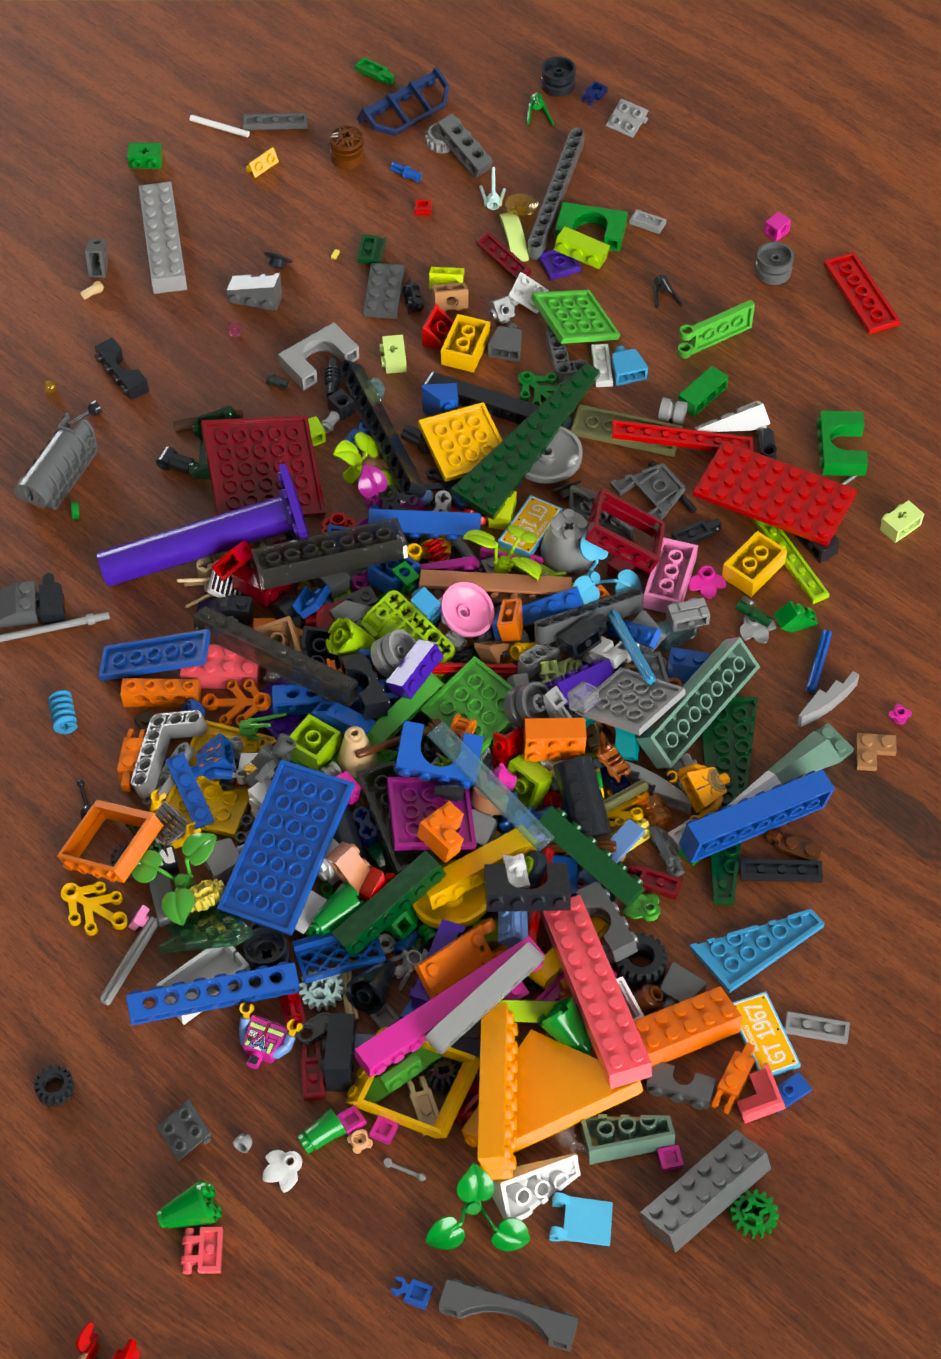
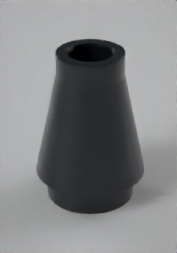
M460 783L435 785V797L457 803L458 801H463L464 785H459Z

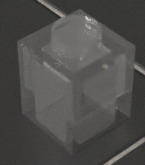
M581 682L567 693L569 709L582 715H586L600 704L598 687L586 682Z

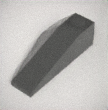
M572 485L570 487L569 509L579 513L589 521L592 503L598 494L582 485ZM601 510L598 524L632 542L634 529L626 522Z

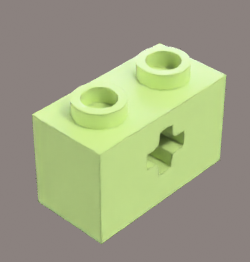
M403 335L382 336L383 344H379L380 354H384L381 357L382 367H385L386 374L407 372Z
M908 500L904 504H899L894 511L886 513L882 517L880 530L896 543L922 524L924 513Z

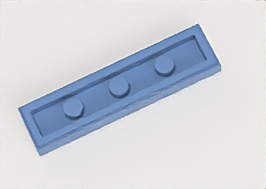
M628 819L610 839L617 843L616 852L611 853L613 855L611 859L616 864L644 835L645 829ZM585 868L578 874V878L587 885L598 881Z

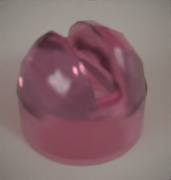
M237 322L230 323L228 327L229 335L231 337H239L242 332L241 324Z

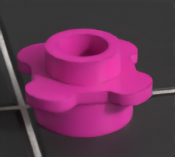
M896 704L895 708L889 711L888 715L892 718L893 722L904 724L907 718L911 717L912 712L911 710H906L901 704Z

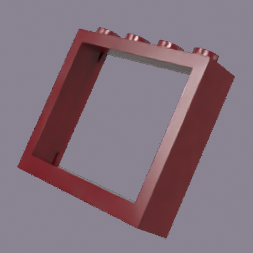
M601 489L592 503L585 540L651 573L660 561L666 523ZM601 510L650 535L649 550L599 525Z

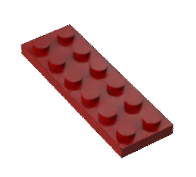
M855 252L824 260L823 266L868 334L900 325V319Z

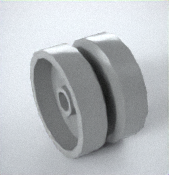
M397 629L374 641L370 654L372 662L379 673L389 678L415 645V639L408 632Z

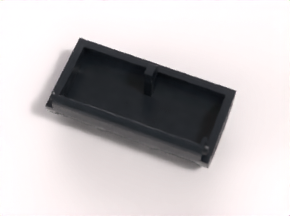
M580 756L555 764L553 769L564 812L567 814L566 819L570 823L574 820L583 829L580 832L585 836L590 834L593 838L612 833L592 756Z

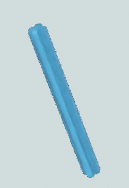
M611 610L608 613L609 620L644 682L652 685L656 681V677L620 614L616 610Z

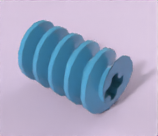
M67 690L54 692L48 698L53 729L59 734L72 733L78 727L71 698L72 695Z

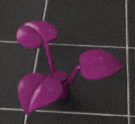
M363 464L358 479V490L365 496L364 504L367 508L377 504L381 509L383 501L378 497V492H383L387 488V478L378 468ZM416 497L411 499V503L417 501ZM421 500L417 506H412L405 501L399 502L401 507L426 511ZM363 519L356 525L353 532L352 546L354 550H358L362 543H379L381 537H374L373 534L368 532V519Z

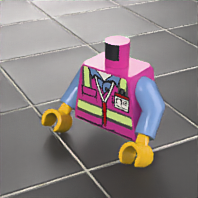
M245 1002L240 1005V1012L243 1016L240 1017L239 1038L240 1044L244 1047L245 1054L250 1056L246 1064L253 1069H258L261 1061L272 1064L275 1059H279L289 1053L297 1037L295 1033L302 1030V1023H298L297 1028L294 1029L293 1023L295 1019L290 1020L287 1023V1027L256 1015L249 1017V1014L254 1011V1005L250 1004V1010L247 1012L244 1009Z

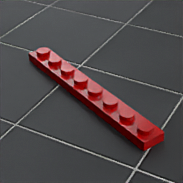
M613 420L612 439L718 451L723 441L753 451V437Z

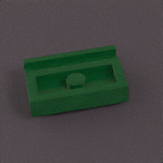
M362 234L357 263L382 264L387 242L386 237L379 238V236Z

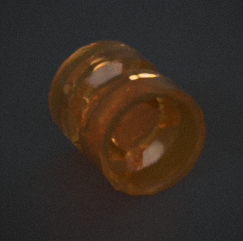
M660 795L649 796L640 803L639 808L643 810V817L648 819L650 828L654 825L667 829L674 822L673 815L666 808V804Z

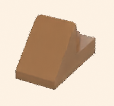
M502 641L474 644L481 661L490 664H500V655H503L504 651H510L512 643Z

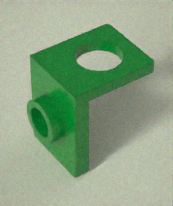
M406 561L392 569V573L403 583L400 593L404 597L412 594L417 589V583L420 578L418 573ZM407 569L410 575L402 576L399 570Z

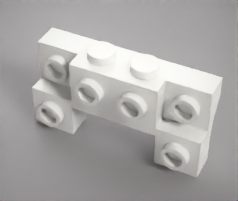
M602 636V642L579 658L589 664L597 659H601V661L609 659L614 669L622 662L629 664L632 661L622 641L614 646L612 640Z

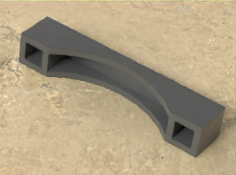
M453 1279V1281L446 1280L439 1302V1313L459 1319L484 1312L511 1315L533 1327L543 1337L548 1346L568 1352L571 1351L578 1327V1318H575L573 1314L568 1312L558 1313L545 1305H540V1307L534 1306L525 1299L514 1300L505 1293L496 1292L494 1294L488 1292L484 1287H471L458 1279Z

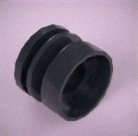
M259 927L246 936L243 943V951L246 962L250 966V971L256 970L259 966L267 965L268 967H273L284 961L290 963L287 940L282 932L269 927ZM277 976L270 978L271 982L280 979Z

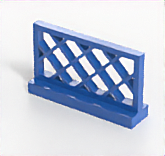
M332 932L323 936L317 934L292 941L295 958L305 984L386 961L378 937L373 939L370 945L368 944L364 947L365 951L363 954L357 953L353 957L358 959L353 963L348 962L352 956L340 945ZM371 951L379 954L374 957L368 956ZM338 953L345 955L342 960L335 958ZM318 959L325 961L322 966L315 964ZM330 963L338 965L337 967L332 969L327 968L330 965ZM310 969L317 970L316 973L307 975Z

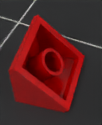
M437 304L433 306L422 327V345L441 351L454 321Z

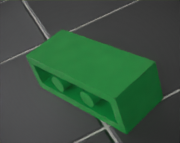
M711 366L707 371H703L697 380H693L688 388L679 393L678 401L687 402L686 413L695 417L727 388L729 376Z

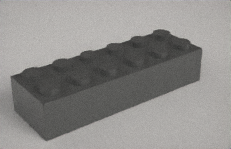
M735 1130L640 1212L645 1228L676 1253L771 1169L767 1152Z

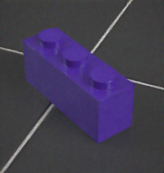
M420 639L415 643L386 681V684L395 696L412 699L444 657L436 643Z

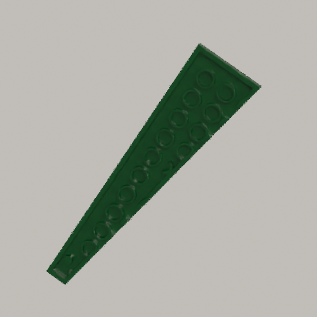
M586 362L451 488V493L494 520L504 507L506 500L514 493V489L517 485L521 484L523 477L526 473H529L533 465L557 435L559 428L568 420L570 413L574 412L576 405L579 401H582L586 393L599 378L600 370Z
M733 697L702 733L704 765L707 768H716L719 775L725 772L730 778V783L725 785L727 792L722 795L723 802L718 811H721L722 808L731 803L748 788L758 697ZM741 843L710 855L713 905H734Z

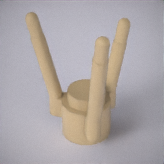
M211 577L177 579L176 581L178 583L184 582V586L203 585L204 591L207 592ZM208 593L186 604L185 607L189 608L210 597H214V595Z

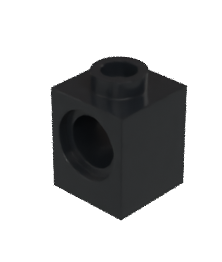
M342 389L327 397L328 409L338 413L340 421L355 413L354 400Z

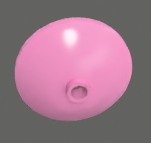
M459 582L453 584L444 592L440 606L441 614L445 623L455 633L464 637H477L484 634L491 627L494 620V606L489 595L481 587L469 582Z

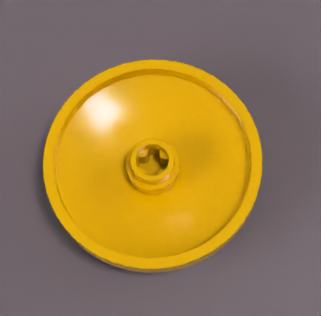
M449 860L446 863L439 862V864L443 868L456 860ZM484 882L434 910L421 897L412 905L413 910L422 922L437 929L442 919L467 927L477 922L487 912Z

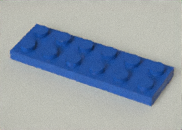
M208 629L104 646L98 677L101 681L205 665L211 633Z

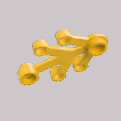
M616 787L609 788L607 791L608 797L618 793L619 789ZM647 790L607 812L609 819H615V821H609L611 829L619 830L627 821L626 819L638 821L643 818V810L639 807H635L631 811L624 810L634 804L639 806L647 805L650 802Z
M101 881L79 887L74 883H67L61 890L62 899L68 902L70 914L68 920L72 926H78L82 921L80 914L77 912V902L83 905L86 921L84 928L89 936L95 935L98 931L97 925L94 922L93 912L110 921L116 930L126 928L128 919L125 913H112L100 905L110 902L113 905H119L123 901L122 894L119 891H114L111 894L104 895L107 889L105 883ZM94 892L96 895H99L97 897L87 898L84 896L85 894H90ZM115 896H119V899L114 900L113 898ZM78 917L76 921H72V918ZM89 927H94L93 930H88Z

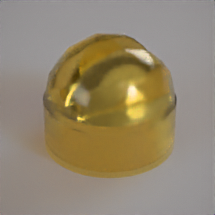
M52 380L44 381L45 394H53L57 391V388L53 387L57 385L56 382Z

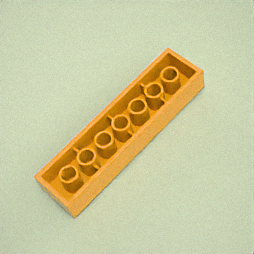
M507 1003L496 1004L481 1018L478 1161L481 1168L489 1174L492 1180L513 1178V1170L516 1169V1157L513 1156V1150L517 1149L516 1137L513 1136V1130H517V1120L514 1117V1111H517V1100L514 1097V1092H517L518 1087L514 1073L518 1072L517 1060H515V1054H518L517 1041H515V1036H518V1025L514 1023L513 1011H509Z

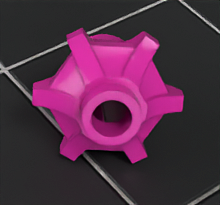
M500 763L493 771H488L487 780L490 786H505L506 791H513L517 776L509 772L503 763Z

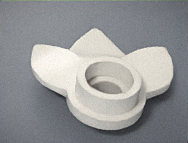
M273 1150L265 1156L269 1165L263 1172V1181L270 1183L279 1181L280 1188L285 1193L298 1180L297 1171L302 1166V1158L295 1151L285 1153L281 1150ZM293 1158V1164L288 1165V1160Z

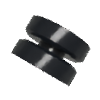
M561 56L551 57L543 62L541 67L542 90L550 96L556 97L570 94L575 88V63Z

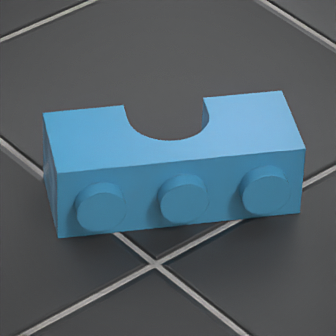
M425 587L421 590L417 589L411 595V604L434 625L442 616L441 603Z

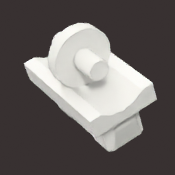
M524 854L515 856L503 855V864H505L508 882L520 889L529 888L530 883Z

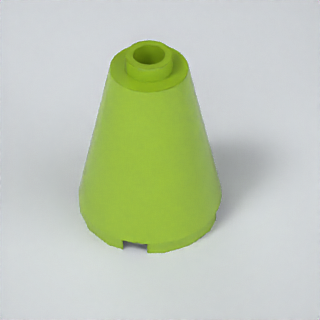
M338 618L329 628L330 638L326 639V646L328 651L334 655L347 656L356 654L359 649L371 650V646L376 639L350 619Z

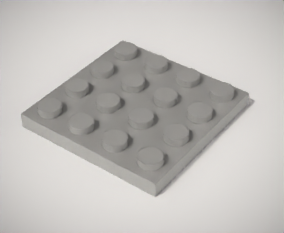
M620 667L575 706V713L640 736L686 695L685 688L656 679L652 685H648L644 682L640 673Z

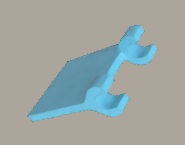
M560 1192L554 1193L552 1206L565 1207L564 1227L552 1226L549 1234L550 1241H573L610 1246L613 1202L571 1197Z

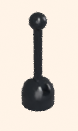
M96 400L92 401L87 407V412L68 423L69 428L89 414L96 416L103 411Z
M78 780L77 786L80 787L84 803L80 810V816L83 819L92 805H88L84 790L85 782Z

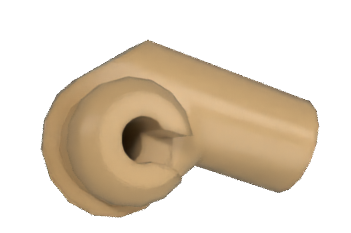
M95 281L92 286L80 293L85 300L92 295L101 293L104 286L100 281Z

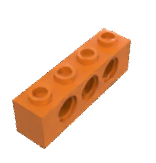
M122 678L120 695L123 707L182 708L185 701L191 698L201 703L202 690L199 679Z

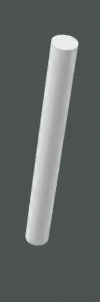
M195 115L190 116V121L247 138L250 134L249 131Z

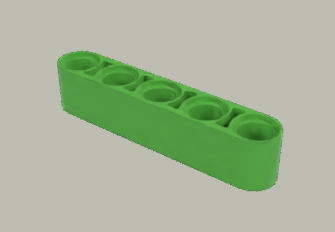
M431 672L412 699L401 697L388 710V716L381 717L376 721V724L366 735L370 743L375 745L392 739L402 729L404 720L411 721L420 712V708L445 684Z

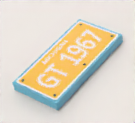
M530 495L509 526L516 525L524 528L526 531L533 532L537 535V539L533 543H527L520 539L514 552L530 558L531 554L533 555L540 546L552 519L557 514L563 512V508ZM506 529L498 540V546L511 550L517 537L511 535Z
M767 992L733 1002L742 1015L739 1035L744 1045L747 1042L755 1045L751 1057L755 1058L754 1067L756 1071L765 1069L764 1064L767 1062L773 1076L800 1068L801 1063Z

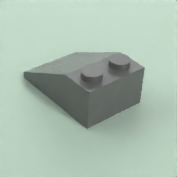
M35 581L17 582L0 589V628L39 624Z

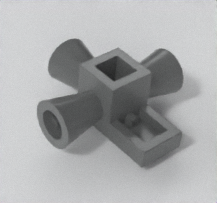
M281 733L274 746L268 744L259 751L251 761L257 769L246 777V782L249 786L253 787L256 783H262L267 779L270 781L274 777L280 760L291 761L292 755L290 751L296 747V743L290 736Z

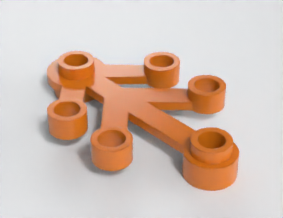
M231 679L227 683V689L233 692L237 698L218 699L214 694L209 693L203 697L202 705L210 711L216 710L218 707H233L228 713L219 718L220 724L231 726L232 719L245 707L251 706L244 714L237 716L236 723L240 726L241 720H248L256 712L267 710L272 703V699L269 694L259 692L256 688L257 684L252 679H247L243 684V687L253 695V698H247L241 691L240 684L236 680Z

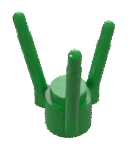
M538 93L530 96L527 126L530 125L532 109L540 110L541 108H543L551 125L554 126L555 124L546 108L545 102H543L542 96Z

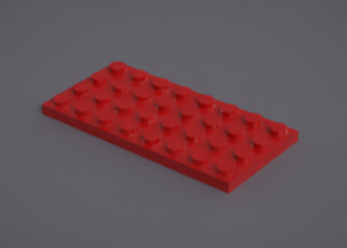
M723 441L693 491L694 497L827 547L857 495V489L726 441Z

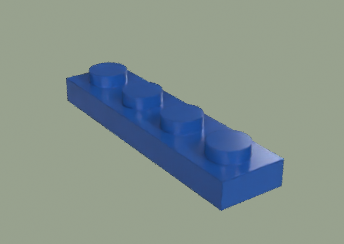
M578 586L523 604V626L584 605Z
M623 620L636 643L655 649L663 631L658 628ZM610 623L606 635L621 640L612 623Z
M184 752L166 759V764L192 822H196L195 828H202L214 823V818Z

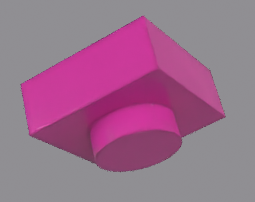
M355 1105L337 1115L348 1136L367 1125L365 1118Z
M379 1115L369 1135L375 1140L390 1145L399 1124Z
M679 1144L657 1149L662 1172L684 1168Z

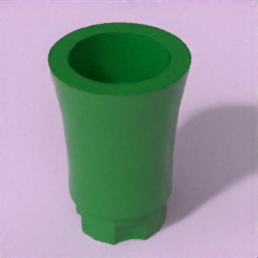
M329 1108L296 1138L305 1152L310 1154L314 1149L317 1151L332 1140L347 1134L336 1114Z

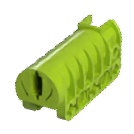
M396 590L388 592L367 612L361 621L365 630L376 640L400 629L408 632L416 642L420 639L436 643L444 656L439 663H448L455 655L454 645ZM393 596L397 597L398 600L391 603L390 598ZM455 674L434 675L446 684Z

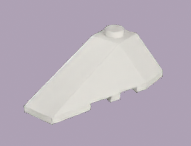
M755 401L737 408V413L735 414L734 412L726 413L721 416V420L713 419L694 429L706 432L747 431L755 429L761 431L763 428H767L766 425L770 424L764 404Z
M574 1153L517 1166L513 1170V1178L492 1180L494 1183L492 1198L503 1219L515 1217L522 1220L527 1218L537 1206L549 1201L548 1198L557 1190L561 1191L579 1177L580 1169L577 1154Z

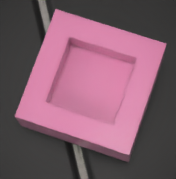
M142 905L128 927L134 931L139 926L143 928L149 919L147 913L150 909Z

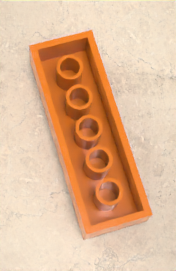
M721 986L634 1020V1023L651 1060V1066H654L661 1062L666 1063L739 1033L742 1015Z

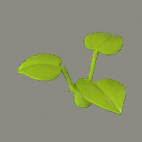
M358 432L354 438L358 448L364 451L362 457L358 454L357 447L348 440L341 441L333 455L342 458L351 465L343 472L344 479L350 484H353L360 477L362 471L361 464L366 456L369 454L372 458H376L379 455V448L375 440L363 432ZM382 470L387 478V485L396 487L399 493V487L393 475L386 470Z
M510 525L507 531L517 538L508 556H501L500 558H498V543L494 541L495 538L489 533L476 529L470 530L464 535L463 539L471 540L487 548H494L493 564L496 565L493 573L508 574L515 564L539 580L542 570L539 563L527 557H513L510 559L520 539L527 543L536 541L537 535L533 532L526 531L524 528L516 525Z

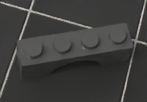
M596 881L577 890L576 893L581 895L590 917H601L611 923L609 930L604 935L606 948L615 963L638 952L636 945L639 942L634 931H629V924L624 916L620 917V911L616 902L610 901V894L605 886L602 887L599 881Z

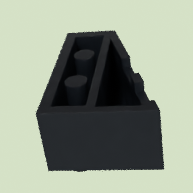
M329 1013V1020L324 1024V1034L327 1035V1040L322 1042V1053H325V1059L321 1058L320 1071L324 1072L327 1091L348 1092L352 1086L351 1074L354 1072V1064L352 1063L356 1038L355 1014Z

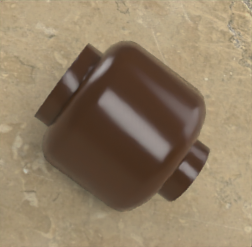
M645 984L633 992V996L644 1015L659 1009L663 1003L662 991L653 984Z

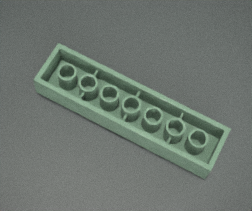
M740 637L725 639L682 686L685 688L686 695L646 731L635 738L657 769L672 768L760 668Z

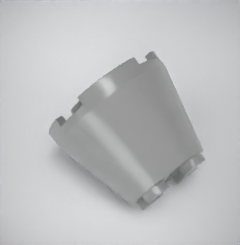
M572 509L564 510V512L554 516L540 546V554L544 565L556 573L566 571L567 573L575 572V574H579L588 569L593 561L586 560L580 552V542L588 527V522L582 515L574 512Z

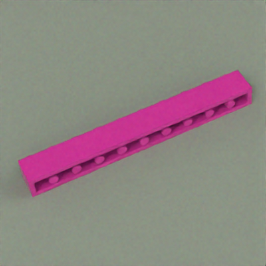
M528 936L355 1049V1059L369 1077L375 1074L380 1075L390 1064L400 1062L405 1054L418 1050L422 1043L426 1041L425 1037L437 1024L525 944L530 942L543 955L544 953ZM544 960L533 972L538 971L543 966Z

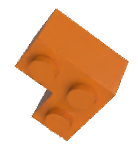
M450 801L421 821L417 832V837L445 863L460 852L463 838L456 830L460 828L464 814Z

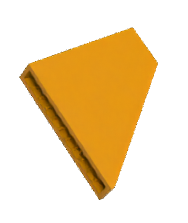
M531 1029L519 1046L518 1054H515L518 1072L514 1073V1078L517 1080L518 1089L517 1092H514V1097L517 1100V1111H514V1117L517 1120V1130H513V1136L516 1137L517 1149L513 1150V1153L581 1122V1119L585 1118L586 1120L641 1094L643 1091L641 1081L610 1089L598 1059ZM479 1106L462 1129L465 1142L473 1148L478 1147Z

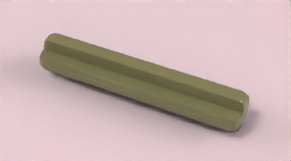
M641 779L605 799L606 811L608 812L648 790L647 782Z

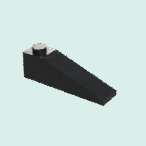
M304 626L301 646L309 684L314 683L313 672L327 670V658L330 661L335 660L337 669L339 657L330 653L326 646V639L330 638L329 629Z

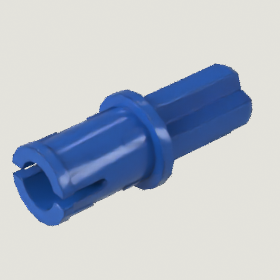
M397 162L391 164V171L402 175L403 178H409L417 183L421 180L422 173L411 169L410 166H404Z

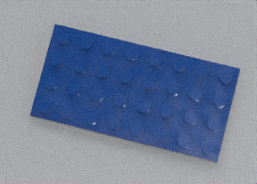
M280 760L217 909L292 936L355 784L329 774Z

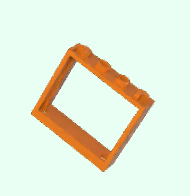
M96 800L57 857L63 863L62 866L69 871L76 870L84 875L88 873L96 878L103 877L111 882L118 881L124 883L163 827V824L154 813ZM106 819L141 827L114 867L79 858Z

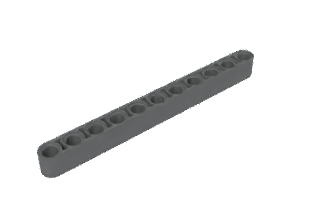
M573 128L569 132L528 240V256L532 260H539V256L545 251L582 152L584 131L581 128Z

